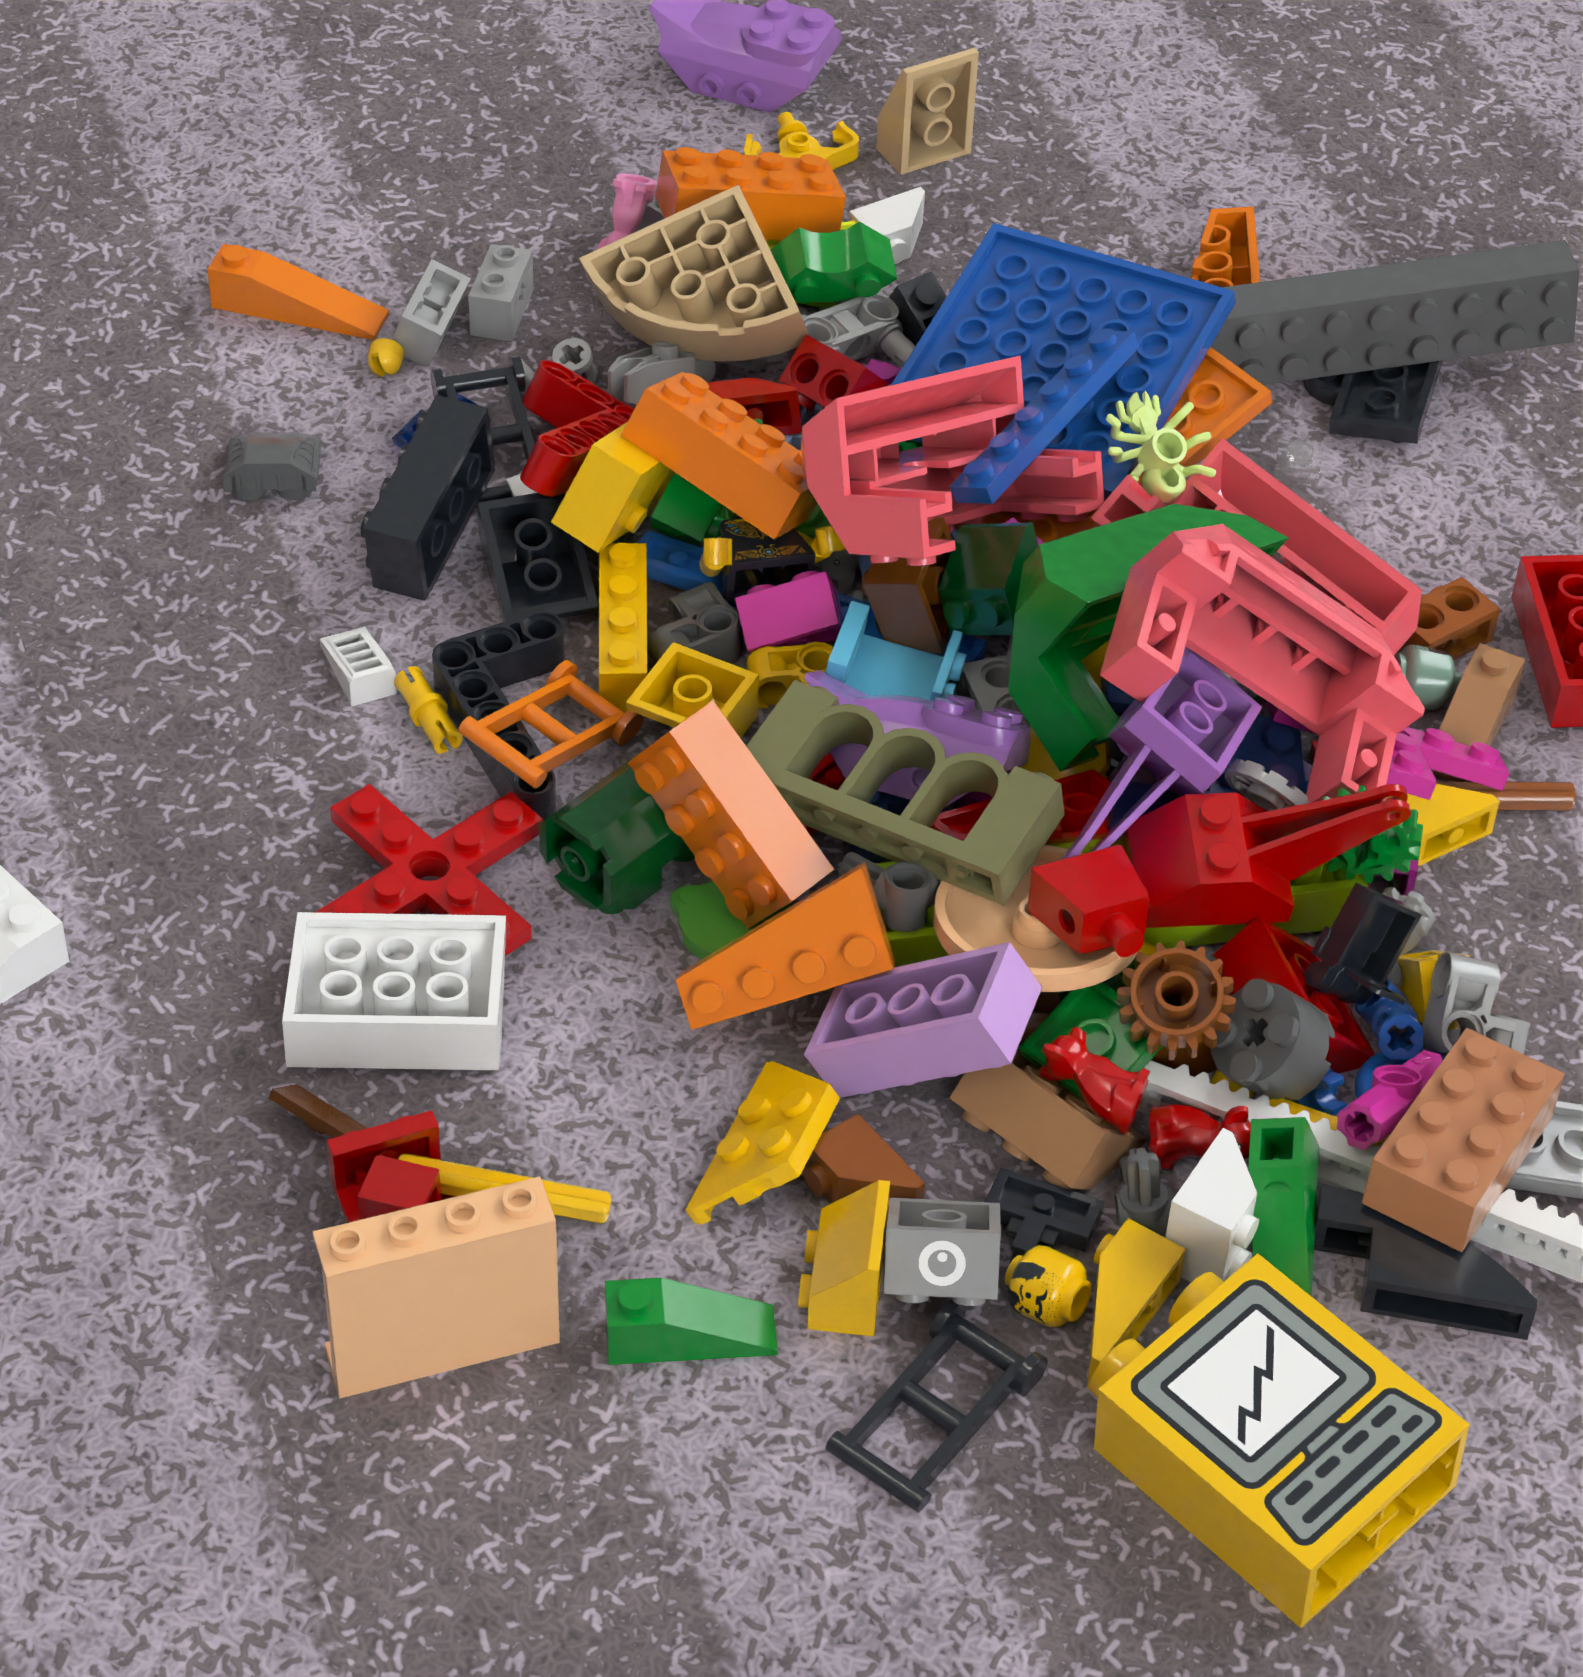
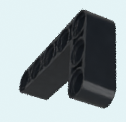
M534 612L445 640L433 649L432 665L435 693L441 694L448 705L447 712L458 729L462 721L468 716L479 721L509 705L510 703L500 688L552 672L564 661V625L562 619L551 612ZM521 720L495 733L529 760L542 754ZM463 736L500 797L511 791L542 817L543 820L556 812V778L553 770L547 772L546 779L538 788H533Z

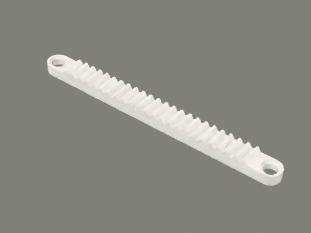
M1150 1060L1144 1067L1150 1071L1146 1091L1137 1111L1149 1115L1151 1108L1154 1106L1184 1105L1203 1111L1221 1123L1225 1118V1114L1231 1108L1243 1105L1248 1107V1120L1250 1122L1251 1119L1306 1117L1319 1144L1318 1181L1330 1186L1364 1194L1372 1160L1384 1142L1377 1147L1372 1145L1367 1150L1349 1146L1342 1132L1330 1129L1329 1119L1323 1118L1313 1123L1310 1121L1308 1111L1303 1110L1296 1115H1292L1289 1112V1104L1283 1102L1274 1108L1269 1105V1097L1266 1095H1262L1255 1100L1250 1099L1248 1088L1242 1087L1236 1092H1232L1229 1090L1227 1080L1223 1079L1215 1085L1209 1083L1208 1073L1202 1072L1195 1077L1190 1076L1189 1066L1185 1064L1172 1069ZM1508 1189L1503 1192L1471 1240L1583 1283V1226L1579 1224L1578 1215L1571 1213L1567 1217L1561 1218L1558 1216L1557 1207L1554 1205L1540 1210L1537 1208L1536 1199L1533 1197L1519 1202L1516 1200L1515 1190Z

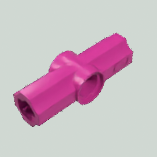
M1423 1050L1403 1065H1384L1375 1068L1373 1071L1372 1088L1338 1113L1337 1129L1344 1134L1348 1145L1367 1150L1373 1144L1391 1134L1441 1064V1054Z

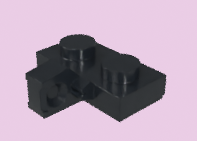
M1000 1168L984 1202L1000 1203V1224L1008 1226L1006 1236L1014 1238L1011 1246L1012 1257L1009 1262L1010 1264L1016 1256H1024L1028 1250L1038 1245L1054 1249L1056 1243H1060L1086 1252L1103 1214L1105 1201Z

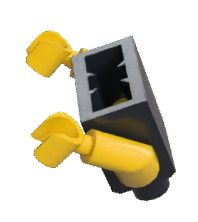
M733 513L730 519L723 520L720 523L719 537L704 539V552L700 558L699 566L702 573L706 576L715 577L720 574L724 599L729 603L736 602V597L747 595L748 590L755 586L764 584L777 586L791 582L794 576L802 572L814 571L815 564L829 557L832 552L844 551L846 548L832 525L816 528V537L813 539L793 528L774 540L736 513Z

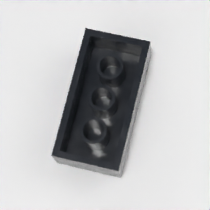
M436 395L428 411H423L420 414L416 424L415 435L410 444H404L401 448L398 465L391 478L386 477L384 479L378 502L373 511L366 512L362 520L360 533L366 543V567L370 569L373 588L422 601L427 599L496 470L487 407Z

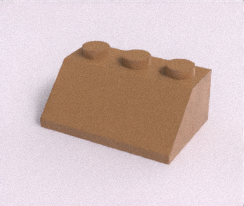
M1018 1050L1011 1064L1000 1068H988L964 1073L950 1096L952 1101L965 1109L961 1115L963 1119L984 1132H989L992 1129L1005 1139L1001 1145L1007 1152L1022 1161L1029 1162L1032 1159L1045 1168L1042 1176L1053 1185L1069 1190L1072 1188L1092 1190L1119 1167L1121 1157L1129 1155L1130 1149L1141 1148L1147 1141V1138L1131 1127L1126 1135L1121 1134L1117 1127L1098 1117L1084 1101L1055 1080L1039 1076L1040 1069L1025 1059Z

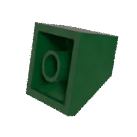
M1033 522L969 524L959 528L955 539V550L951 551L938 588L943 606V614L947 621L950 635H952L953 630L963 632L962 635H1013L1014 616L1023 563L1039 546Z

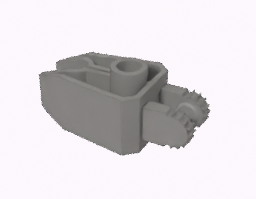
M655 342L652 344V347L620 356L615 360L608 370V393L623 402L637 405L647 387L680 372L695 374L708 383L714 379L717 368H715L716 364L714 361L695 359V353L679 351V344Z

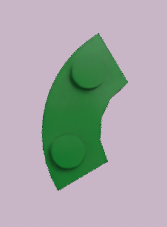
M858 222L847 229L831 233L811 232L797 228L770 249L793 298L800 303L836 302L860 296L871 297L876 295L881 288L897 279L890 239L862 222Z

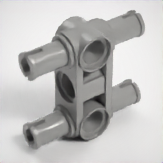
M882 294L836 301L837 305L808 316L801 315L810 337L854 361L877 352H885L899 368H902L916 347L903 334L902 323L897 319L899 314L898 306L894 301ZM797 348L789 350L787 354L788 362H790Z

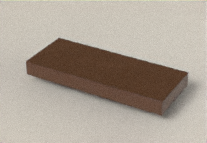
M297 1084L273 1088L269 1095L270 1100L304 1120L306 1126L319 1134H327L331 1138H335L350 1131L367 1129L364 1125Z

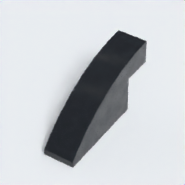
M1322 1184L1316 1209L1314 1250L1366 1259L1361 1312L1528 1340L1537 1310V1299L1497 1261L1470 1242L1463 1252H1460L1362 1204L1363 1193Z

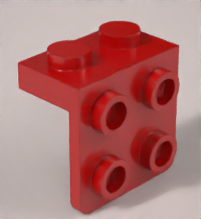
M432 1110L413 1116H403L392 1122L360 1131H350L342 1136L326 1140L331 1183L347 1223L359 1220L357 1196L376 1156L381 1155L399 1159L402 1154H410L441 1160L439 1125ZM441 1194V1200L454 1197Z

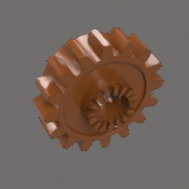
M1178 941L1175 948L1166 949L1162 943L1156 944L1155 953L1149 957L1142 952L1136 955V970L1124 969L1122 982L1127 987L1118 988L1117 1003L1125 1005L1119 1010V1020L1121 1024L1133 1023L1129 1034V1039L1132 1042L1138 1041L1143 1037L1148 1039V1054L1152 1055L1159 1046L1167 1047L1168 1060L1175 1059L1178 1048H1185L1191 1058H1196L1198 1043L1203 1042L1206 1046L1213 1049L1217 1045L1215 1030L1228 1033L1231 1019L1226 1014L1234 1013L1236 998L1228 995L1233 991L1234 981L1232 977L1220 976L1223 962L1221 959L1210 962L1205 957L1206 948L1200 946L1196 951L1186 949L1184 941ZM1171 993H1174V995L1180 993V996L1184 995L1187 1000L1189 999V1002L1183 1006H1172L1166 1003L1164 999L1165 996H1170Z

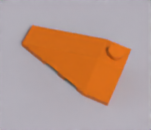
M223 243L207 268L211 307L214 309L370 340L376 339L389 316L388 309L264 251Z

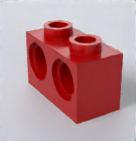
M807 334L778 380L784 385L797 387L799 405L811 412L815 405L823 410L836 398L889 386V383L865 366Z

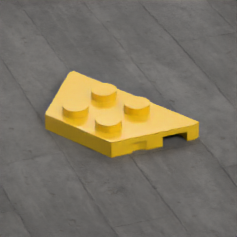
M773 1061L766 1062L746 1100L739 1106L734 1122L725 1138L717 1146V1153L685 1209L693 1222L703 1225L711 1221V1212L714 1206L731 1197L741 1206L759 1197L768 1189L777 1188L798 1178L840 1100L832 1086L825 1081Z

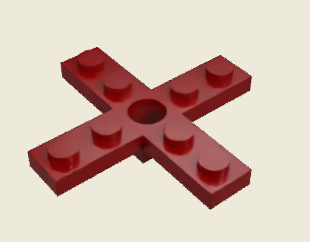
M370 783L330 807L331 821L378 862L384 870L314 913L414 914L420 911L422 914L435 913L437 915L506 916L505 956L532 939L531 925L475 876L539 836V823L543 821V818L511 791L434 839ZM427 876L440 877V879L425 881L420 878Z

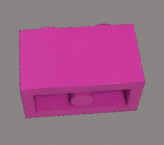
M817 571L802 572L794 576L791 582L777 586L770 584L755 586L748 590L747 595L735 598L747 651L750 654L756 649L765 646L782 647L805 645L813 642L834 643L844 621L836 586L826 571L821 573Z

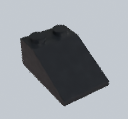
M567 492L554 497L532 493L478 503V533L487 571L504 622L540 611L551 612L559 618L599 611V604L584 544L551 523Z

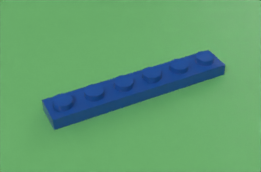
M1106 328L1091 334L1088 342L1064 363V367L1050 382H1047L1040 388L1039 393L1025 408L1015 414L1012 422L1000 434L991 439L990 445L964 468V472L950 486L955 502L993 504L1140 347L1135 332L1114 331L1113 329Z

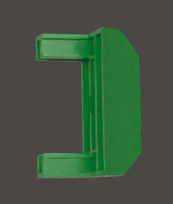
M1171 504L1039 544L1023 563L1014 616L1008 692L1060 772L1095 760L1100 755L1095 746L1113 740L1108 735L1119 721V718L1081 660L1110 640L1130 568L1173 531L1224 524L1270 557L1275 554L1289 537L1247 515ZM1256 695V697L1252 698L1255 701H1257L1261 698V696Z

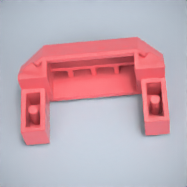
M1224 524L1173 531L1130 568L1100 672L1101 677L1139 702H1142L1178 673L1186 646L1252 690L1255 694L1261 696L1294 720L1319 735L1306 792L1307 801H1321L1325 796L1336 798L1338 796V789L1344 788L1350 794H1355L1358 792L1359 785H1365L1367 790L1386 785L1397 734L1423 716L1425 708L1402 673L1401 667L1379 630Z

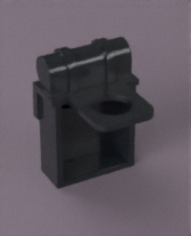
M1356 882L1332 927L1325 926L1311 951L1313 955L1322 961L1312 962L1306 968V983L1314 987L1317 992L1325 995L1332 994L1338 1000L1348 1004L1363 1005L1374 992L1382 997L1405 1005L1407 1000L1386 987L1385 981L1422 914L1399 900Z

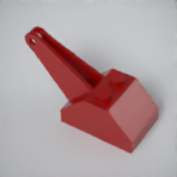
M1387 784L1355 794L1266 811L1237 792L1185 794L1139 817L1124 832L1122 842L1128 858L1148 892L1149 906L1146 928L1250 924L1258 916L1270 923L1289 922L1294 909L1290 881L1379 833L1408 820L1411 816L1409 803H1407L1408 795L1406 788L1399 784Z

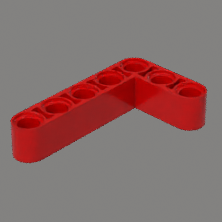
M542 360L537 367L522 402L531 412L557 428L538 437L520 475V480L531 490L545 496L554 497L567 492L592 445L628 422L634 408L567 367L553 361Z

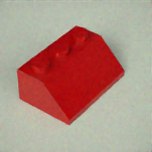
M1258 916L1213 954L1216 960L1221 959L1223 962V974L1220 976L1233 978L1234 984L1231 995L1242 989L1251 979H1263L1269 983L1283 986L1323 1011L1328 1016L1335 1032V1039L1329 1037V1050L1325 1059L1331 1063L1330 1068L1333 1072L1339 1074L1360 1069L1367 1059L1375 1055L1348 1004L1338 1000L1332 994L1325 995L1317 992L1314 987L1306 983V968L1312 962L1322 961L1311 953L1314 947Z

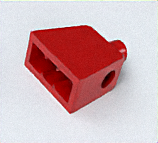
M1121 845L1031 868L1027 909L1076 953L1086 954L1112 947L1120 957H1130L1141 949L1146 930L1149 896Z

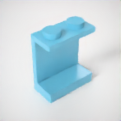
M851 601L829 657L826 674L870 696L902 695L935 701V698L946 699L947 694L954 695L956 685L949 682L950 680L959 682L967 654L958 652L963 632L953 630L945 656L941 657L865 635L870 606Z

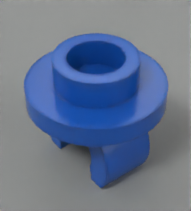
M1329 1068V1071L1315 1089L1302 1098L1293 1101L1334 1116L1347 1106V1103L1338 1101L1335 1098L1337 1087L1345 1084L1344 1077Z

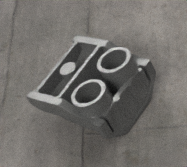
M299 432L249 433L230 438L226 472L222 476L224 492H232L235 497L242 500L258 499L265 495L267 490H277L281 497L289 500H300L308 497L312 491H316L320 469L321 437Z

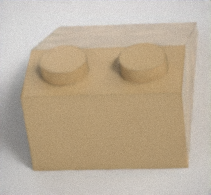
M975 48L902 69L878 116L876 149L900 175L971 153L979 52Z

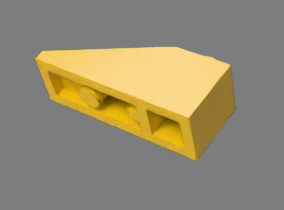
M1129 1218L1115 1236L1108 1233L1102 1239L1094 1255V1263L1098 1265L1094 1297L1088 1389L1096 1368L1105 1356L1121 1342L1127 1339L1137 1340L1181 1280L1186 1248Z

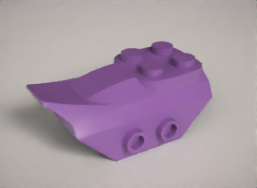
M654 0L649 8L660 32L661 40L658 52L691 92L770 113L805 92L842 41L841 31L835 28L833 17L824 10L791 4L785 0H769L759 8L720 0Z
M821 670L809 672L804 678L810 686L823 687L833 695L838 696L839 705L853 704L863 706L875 713L883 725L884 734L894 729L915 728L927 731L938 738L945 749L946 758L958 753L967 752L986 754L1000 762L1007 774L1012 771L1014 766L1020 767L1028 762L1030 725L1021 722L1023 714L1018 711L1002 707H994L993 712L975 709V700L953 694H947L946 699L935 698V701L902 695L870 696ZM850 743L842 744L829 751L845 779L868 747ZM917 767L900 769L892 773L882 783L878 791L911 800L930 772ZM969 792L954 797L947 805L958 800L959 798L963 797Z

